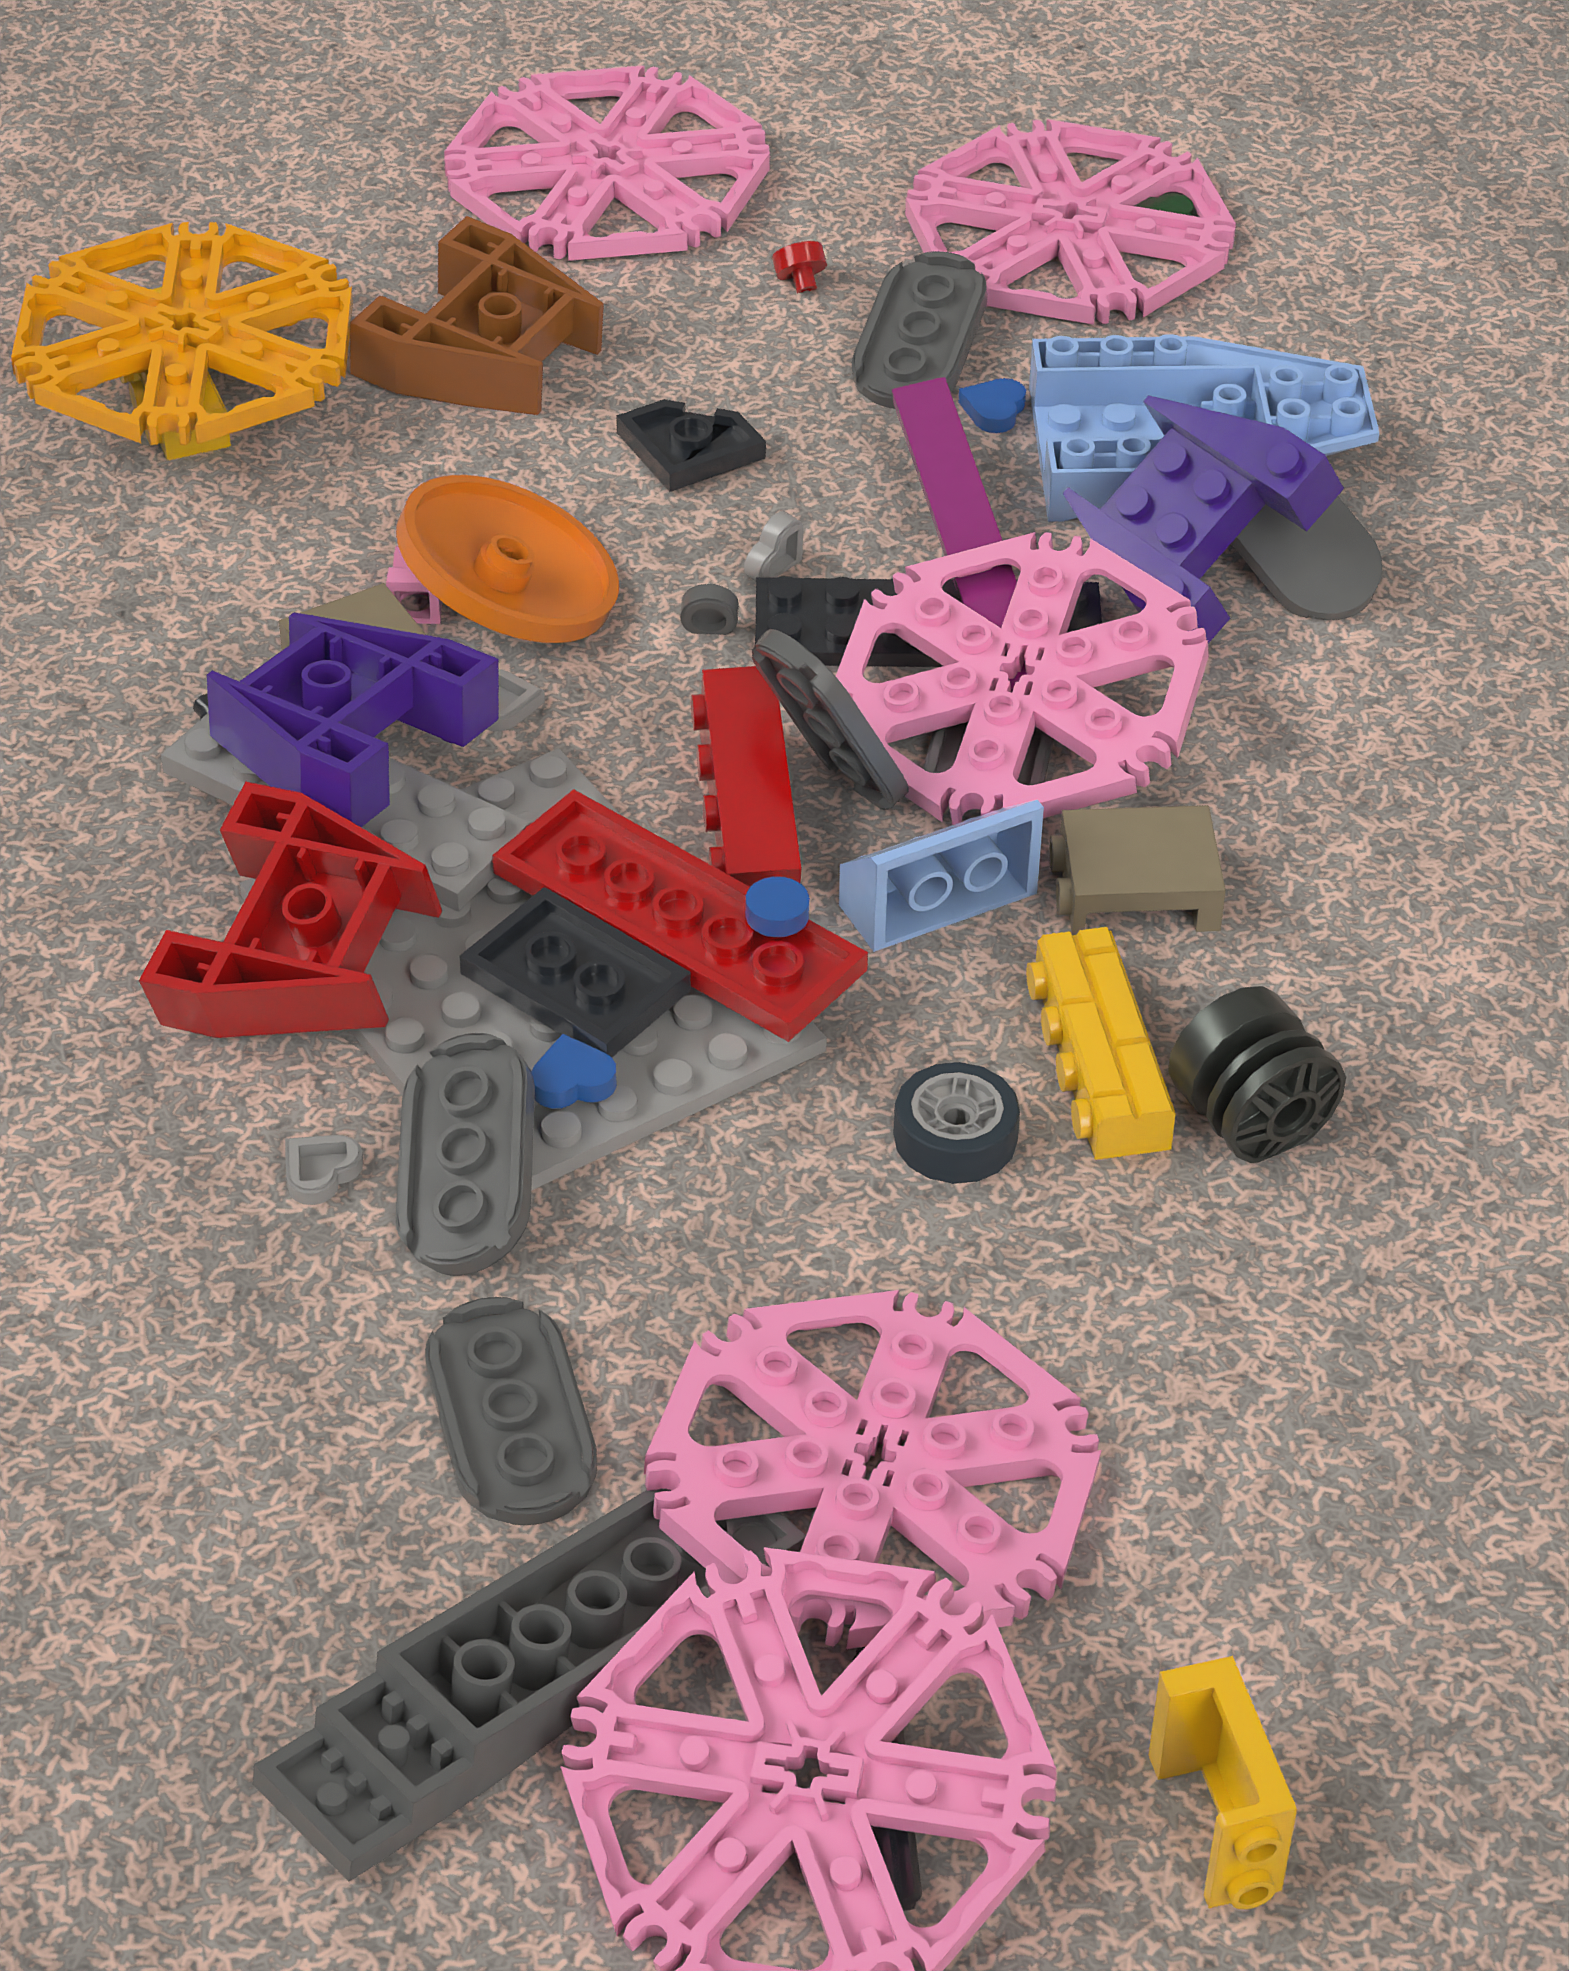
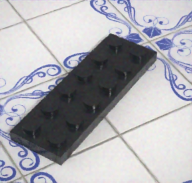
M756 577L755 644L768 629H774L799 642L825 666H840L864 599L873 606L871 592L875 589L887 596L898 595L895 593L893 579ZM949 579L944 583L942 589L960 601L953 579ZM1099 582L1083 583L1067 633L1102 624ZM881 633L877 637L867 666L943 667V665L892 633Z

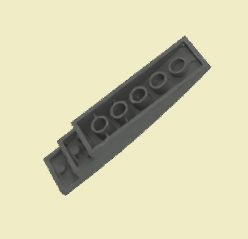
M645 1490L377 1651L376 1672L316 1707L315 1727L255 1763L253 1785L349 1882L495 1785L573 1726L570 1716L572 1709L579 1707L577 1696L693 1572H695L697 1586L702 1594L707 1598L711 1596L705 1577L706 1568L659 1528L660 1519H655L654 1517L655 1493L671 1490ZM780 1512L716 1521L718 1526L747 1551L751 1550L758 1557L759 1561L768 1567L770 1566L765 1559L763 1547L799 1552L806 1537L800 1529Z

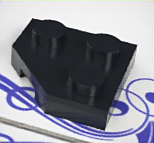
M663 399L616 415L617 434L669 492L766 459V440L737 411L717 408L714 416L686 412L684 402Z

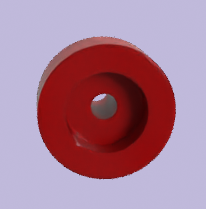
M803 241L790 244L777 250L772 255L776 276L779 280L793 278L797 293L817 289L814 275L827 267L821 242Z

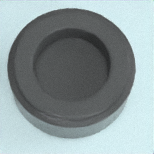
M716 584L697 585L687 590L682 597L680 620L683 627L692 634L726 635L731 633L737 626L739 602L736 595L723 586Z

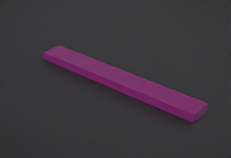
M940 377L893 388V403L944 555L948 556L1003 541L946 378ZM1003 564L994 566L991 570L961 578H952L960 602L1001 628L1017 584L1012 566ZM1025 661L1021 672H1017L1014 678L1009 679L1011 693L1015 682H1019L1022 675H1027Z

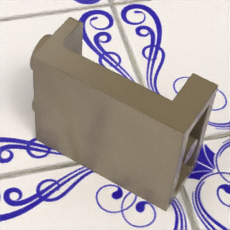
M1209 805L1062 810L1060 835H1050L1049 862L1051 872H1062L1063 878L1056 879V909L1058 915H1069L1072 935H1077L1079 930L1085 929L1086 916L1089 913L1192 910L1196 932L1221 931L1226 889Z

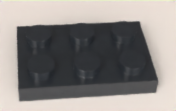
M543 887L459 956L461 975L559 1034L567 1035L605 1052L611 1057H614L691 990L690 971L546 887Z

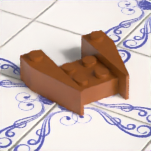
M466 216L438 241V294L444 297L426 314L379 295L350 322V374L396 394L469 407L538 415L542 411V361L561 343L598 355L602 351L604 303L511 233Z

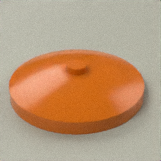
M474 475L437 477L422 483L409 495L397 522L396 538L401 555L409 569L423 586L457 613L501 634L542 643L577 641L598 631L606 622L616 603L619 594V577L610 555L600 541L571 514L544 497L519 486Z

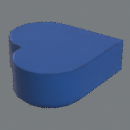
M995 379L959 389L958 403L981 430L989 433H1003L1015 426L1016 414L1024 410L1026 389L1023 384L1014 379Z
M564 1034L539 1059L531 1071L535 1085V1101L544 1107L552 1109L570 1106L577 1100L584 1102L605 1100L614 1093L617 1087L616 1063L613 1058L605 1052Z

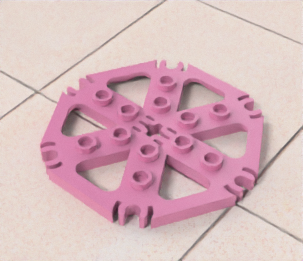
M645 65L531 74V80L525 77L518 79L519 92H512L504 86L498 87V96H495L492 91L444 151L445 175L448 181V191L453 199L486 224L511 233L524 244L529 240V247L535 252L541 246L550 244L554 247V258L561 259L568 253V261L687 251L688 245L696 248L700 246V231L708 232L715 238L721 236V227L728 232L770 170L769 145L765 144V131L762 130L761 124L690 75L684 84H682V73L676 72L671 79L659 80L658 68L651 67L645 72ZM606 96L620 97L601 124L567 101L569 99ZM681 112L694 113L716 128L661 133L675 114ZM508 126L521 129L539 142L536 144L483 148L498 129ZM728 174L734 176L737 180L720 203L703 198L677 178ZM553 188L536 212L522 218L520 221L514 219L488 199L492 194L500 192ZM613 198L619 200L658 229L655 233L636 231L612 233L606 237H592L588 234Z
M1047 119L1046 131L1044 124L1040 120H1033L1032 132H1021L1014 123H1009L1007 126V136L1001 131L999 125L918 170V175L914 176L913 189H908L905 215L923 253L933 251L948 252L936 229L937 226L944 223H956L997 230L962 251L950 252L966 257L975 264V270L983 274L987 286V306L1094 325L1095 312L1099 322L1102 324L1109 323L1110 310H1120L1126 314L1128 320H1135L1136 306L1140 309L1144 318L1223 270L1228 262L1229 249L1233 248L1236 227L1234 219L1199 159L1197 158L1191 163V153L1185 152L1178 157H1171L1172 143L1169 141L1161 142L1159 137ZM1067 153H1082L1118 159L1120 161L1081 182ZM1003 163L1013 169L1021 187L965 177L988 164ZM1177 192L1186 195L1193 202V207L1199 217L1136 207L1135 205L1149 197L1158 198L1166 193ZM1119 251L1173 260L1182 263L1185 267L1158 285L1147 288L1133 279ZM1058 256L1078 295L1074 298L1063 299L1056 297L1052 293L1029 289L1011 290L1008 288V285Z
M1033 532L905 567L906 574L895 573L893 575L895 593L898 595L887 596L875 589L871 592L873 606L864 599L836 677L846 688L906 779L909 791L905 797L943 822V814L949 806L952 825L961 823L964 813L971 809L981 810V815L1004 807L1038 800L1044 807L1043 818L1062 814V810L1080 809L1137 793L1136 785L1146 787L1150 784L1149 767L1144 762H1156L1161 767L1167 769L1171 766L1170 752L1178 758L1209 657L1206 632L1204 628H1198L1197 612L1195 607H1191L1190 600L1091 538L1090 546L1083 555L1081 536H1074L1069 548L1056 551L1053 549L1052 533L1045 532L1040 537L1038 542L1039 549H1037L1036 535ZM1013 565L1021 571L1001 628L942 589L944 583L951 578H961L991 570L994 566ZM1093 575H1102L1109 578L1146 603L1145 608L1138 614L1067 633L1082 585ZM881 633L896 634L943 665V667L883 683H872L863 677L875 641ZM1025 661L1027 675H1022L1019 682H1015L1011 693L1009 679L1014 678L1017 672H1021ZM1168 667L1174 668L1163 707L1158 713L1151 716H1137L1094 689V687ZM969 722L954 765L941 773L925 771L888 745L891 742ZM1035 727L1094 765L1087 771L1037 785H1023L1017 782Z
M899 1290L747 1308L744 1309L743 1317L736 1314L728 1317L726 1337L731 1342L718 1339L709 1330L702 1334L701 1348L694 1340L645 1455V1486L647 1491L658 1489L671 1490L655 1493L653 1514L655 1519H660L659 1528L704 1568L715 1563L719 1576L724 1582L737 1584L745 1579L747 1572L743 1553L747 1552V1550L718 1526L716 1521L817 1507L802 1545L801 1553L878 1563L888 1532L892 1526L964 1586L962 1589L954 1591V1597L943 1608V1611L952 1616L961 1615L977 1600L983 1605L984 1619L981 1628L986 1625L991 1614L995 1619L997 1627L1012 1626L1014 1617L1022 1620L1028 1616L1031 1596L1022 1588L1035 1590L1047 1601L1054 1596L1056 1584L1060 1589L1062 1588L1100 1461L1102 1450L1097 1451L1099 1438L1097 1434L1077 1436L1070 1433L1071 1431H1079L1086 1428L1088 1411L1086 1407L1080 1406L1081 1398L965 1307L962 1319L958 1325L953 1327V1303L945 1301L940 1314L936 1316H923L916 1311L919 1294L910 1292L904 1298L902 1310L894 1311L897 1307ZM850 1323H864L874 1327L880 1334V1340L858 1399L856 1400L793 1349L786 1340L788 1335L797 1330L805 1331L837 1327ZM970 1351L980 1355L1021 1387L1028 1396V1400L1024 1404L1016 1407L929 1418L949 1359L956 1352ZM714 1384L728 1389L784 1437L718 1446H704L695 1442L690 1437L688 1431L706 1389ZM859 1429H865L863 1435L858 1434ZM902 1440H906L904 1446H901ZM879 1443L883 1444L881 1455L883 1461L878 1464L877 1469L873 1468L868 1481L865 1479L866 1466H864V1463L869 1461L870 1456H875ZM1051 1475L1059 1477L1061 1480V1486L1049 1524L1044 1530L1037 1533H1024L1016 1530L964 1488ZM760 1562L763 1576H771L772 1569ZM818 1595L801 1597L790 1609V1616L797 1634L800 1631L801 1624L807 1619L817 1618L828 1624L825 1645L832 1647L841 1640L844 1624H852L848 1633L846 1649L866 1647L892 1618L888 1609L879 1604Z
M763 1547L765 1559L772 1569L771 1576H763L760 1561L751 1550L744 1552L743 1558L747 1576L737 1584L724 1582L719 1576L715 1563L706 1566L705 1577L711 1595L708 1598L702 1594L697 1586L695 1572H693L577 1696L579 1707L573 1708L570 1716L574 1730L594 1733L596 1735L595 1740L586 1747L563 1745L562 1749L564 1763L568 1767L560 1766L616 1935L618 1936L624 1926L627 1925L623 1938L625 1945L631 1951L638 1948L649 1937L659 1936L666 1939L667 1944L665 1948L653 1960L656 1971H674L681 1964L684 1954L688 1955L687 1959L675 1971H802L735 1960L727 1956L721 1948V1937L724 1930L795 1851L829 1944V1952L825 1961L817 1968L807 1971H915L911 1962L913 1958L918 1960L924 1971H943L1045 1852V1840L1049 1839L1050 1820L1043 1816L1030 1815L1023 1810V1807L1031 1800L1040 1799L1055 1802L1056 1766L993 1615L991 1614L986 1625L981 1628L984 1619L983 1605L977 1600L961 1615L952 1616L946 1614L943 1608L954 1597L953 1583L947 1578L936 1582L935 1571ZM929 1591L927 1599H923L925 1593ZM818 1595L884 1606L892 1615L890 1621L821 1696L790 1616L792 1605L801 1597ZM697 1634L707 1635L713 1638L720 1647L746 1721L636 1705L635 1697L640 1686L684 1639ZM958 1673H970L980 1678L984 1683L1007 1738L1008 1748L1001 1759L891 1742L948 1678ZM806 1758L817 1759L820 1772L827 1775V1777H814L810 1788L798 1787L796 1775L788 1772L789 1769H802ZM628 1790H640L724 1803L652 1884H642L631 1877L609 1816L611 1803L620 1793ZM764 1791L774 1792L778 1794L765 1793ZM824 1800L834 1801V1802H840V1803H845V1805H844V1804H838V1803L824 1802ZM871 1826L973 1841L986 1851L988 1863L983 1873L939 1923L931 1927H917L909 1923L905 1918Z

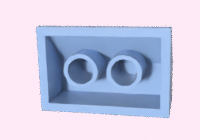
M1038 800L1004 807L840 864L839 906L873 952L1035 895L1038 888L1044 807Z

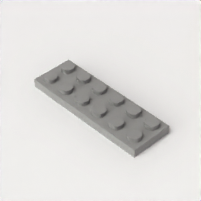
M209 713L161 754L163 773L231 805L234 804L245 781L269 786L210 736ZM389 757L390 805L361 828L424 863L439 902L459 912L496 875L493 873L492 855L529 826L531 822Z

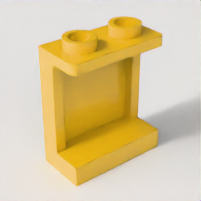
M1233 1656L1161 1671L1159 1673L1148 1756L1158 1780L1201 1770L1219 1813L1215 1821L1204 1889V1898L1208 1908L1230 1903L1234 1908L1241 1910L1258 1907L1269 1901L1276 1892L1282 1891L1297 1814L1295 1802Z

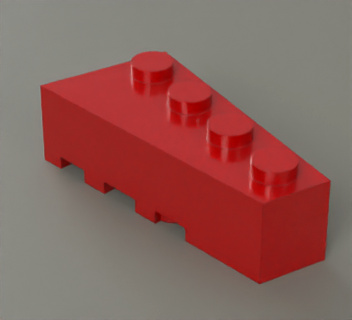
M756 666L702 670L701 694L691 695V717L693 731H700L701 744L697 745L699 781H707L709 795H703L705 832H715L717 845L716 847H709V864L750 887L757 881L768 877H786L801 884L802 868L780 702Z

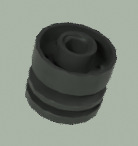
M1264 986L1242 987L1220 996L1198 1012L1180 1033L1170 1053L1168 1073L1176 1088L1198 1113L1207 1117L1214 1132L1224 1138L1227 1147L1237 1158L1249 1163H1259L1306 1143L1314 1137L1333 1116L1343 1097L1346 1075L1341 1063L1332 1053L1324 1050L1321 1041L1316 1036L1305 1031L1301 1019L1276 992Z

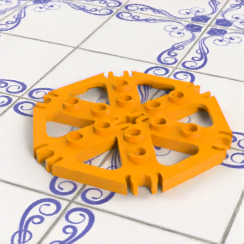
M172 222L59 256V261H51L48 264L50 279L34 275L32 277V285L26 283L11 355L13 375L16 374V381L19 384L26 382L27 394L30 399H35V404L141 444V436L147 429L151 445H158L160 435L169 431L179 433L180 445H187L191 441L192 430H195L196 443L200 444L314 407L315 401L322 402L325 399L324 383L335 387L341 384L340 376L343 378L346 376L350 322L353 310L352 286L349 287L347 278L337 280L336 266L329 264V259L227 223H225L226 230L222 236H219V226L216 222H210L208 231L202 234L191 233L189 222H182L178 228L179 235H174V225ZM149 261L166 263L161 293L109 275V273ZM246 262L279 274L220 292L223 269L230 263ZM56 316H71L88 324L103 328L48 346H42L46 323ZM309 318L322 319L328 323L325 349H312L266 332L279 327L292 326L299 321ZM209 368L275 393L273 397H262L237 405L226 413L210 414L203 408ZM148 370L143 403L135 408L131 414L126 412L119 413L107 408L105 404L77 395L82 389H91L97 387L100 383Z

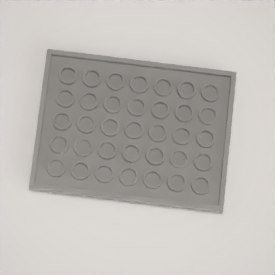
M559 748L461 789L531 823L573 789L620 814ZM495 875L459 912L441 903L443 911L439 918L395 909L364 971L366 974H371L389 1021L386 1027L350 1029V1032L401 1095H403L407 1078L418 1064L421 1069L432 1058L430 1051L450 1038L469 1033L492 1034L503 1039L508 1046L516 1049L532 1071L534 1065L561 1036L558 1032L460 973L459 956L532 897L531 894L498 875ZM250 878L240 882L241 897L244 901L256 879ZM691 987V990L612 1057L616 1063L617 1087L610 1097L599 1102L577 1100L570 1106L554 1109L544 1107L534 1099L531 1191L826 1052L827 1037L811 1021L792 1040L787 1042Z

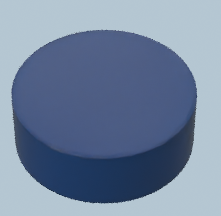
M768 877L757 881L746 893L745 916L749 926L756 932L770 937H785L799 932L806 926L809 920L810 898L808 891L799 882L786 877Z

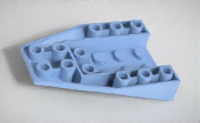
M1166 334L1160 337L1111 335L1105 338L1056 336L1049 339H1032L1029 391L1048 522H1061L1078 518L1062 494L1067 487L1100 509L1165 436L1143 402L1148 395L1284 427L1326 456L1378 442L1379 429L1363 366L1195 336L1180 337L1174 334Z

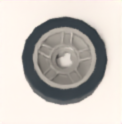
M953 1062L935 1064L914 1073L900 1087L895 1102L893 1135L896 1150L911 1169L929 1179L956 1184L978 1182L998 1173L1013 1158L1016 1149L1020 1120L1017 1096L1003 1077L982 1066Z

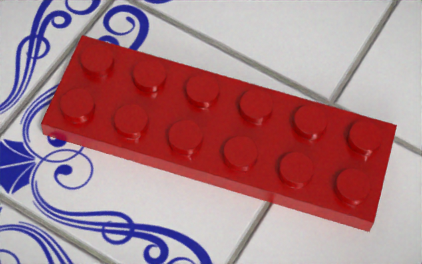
M575 789L570 791L492 855L494 874L532 896L543 887H546L690 971L691 987L787 1042L792 1040L868 970L867 951L811 920H808L802 930L790 936L770 937L756 932L749 926L745 916L746 893L750 886Z

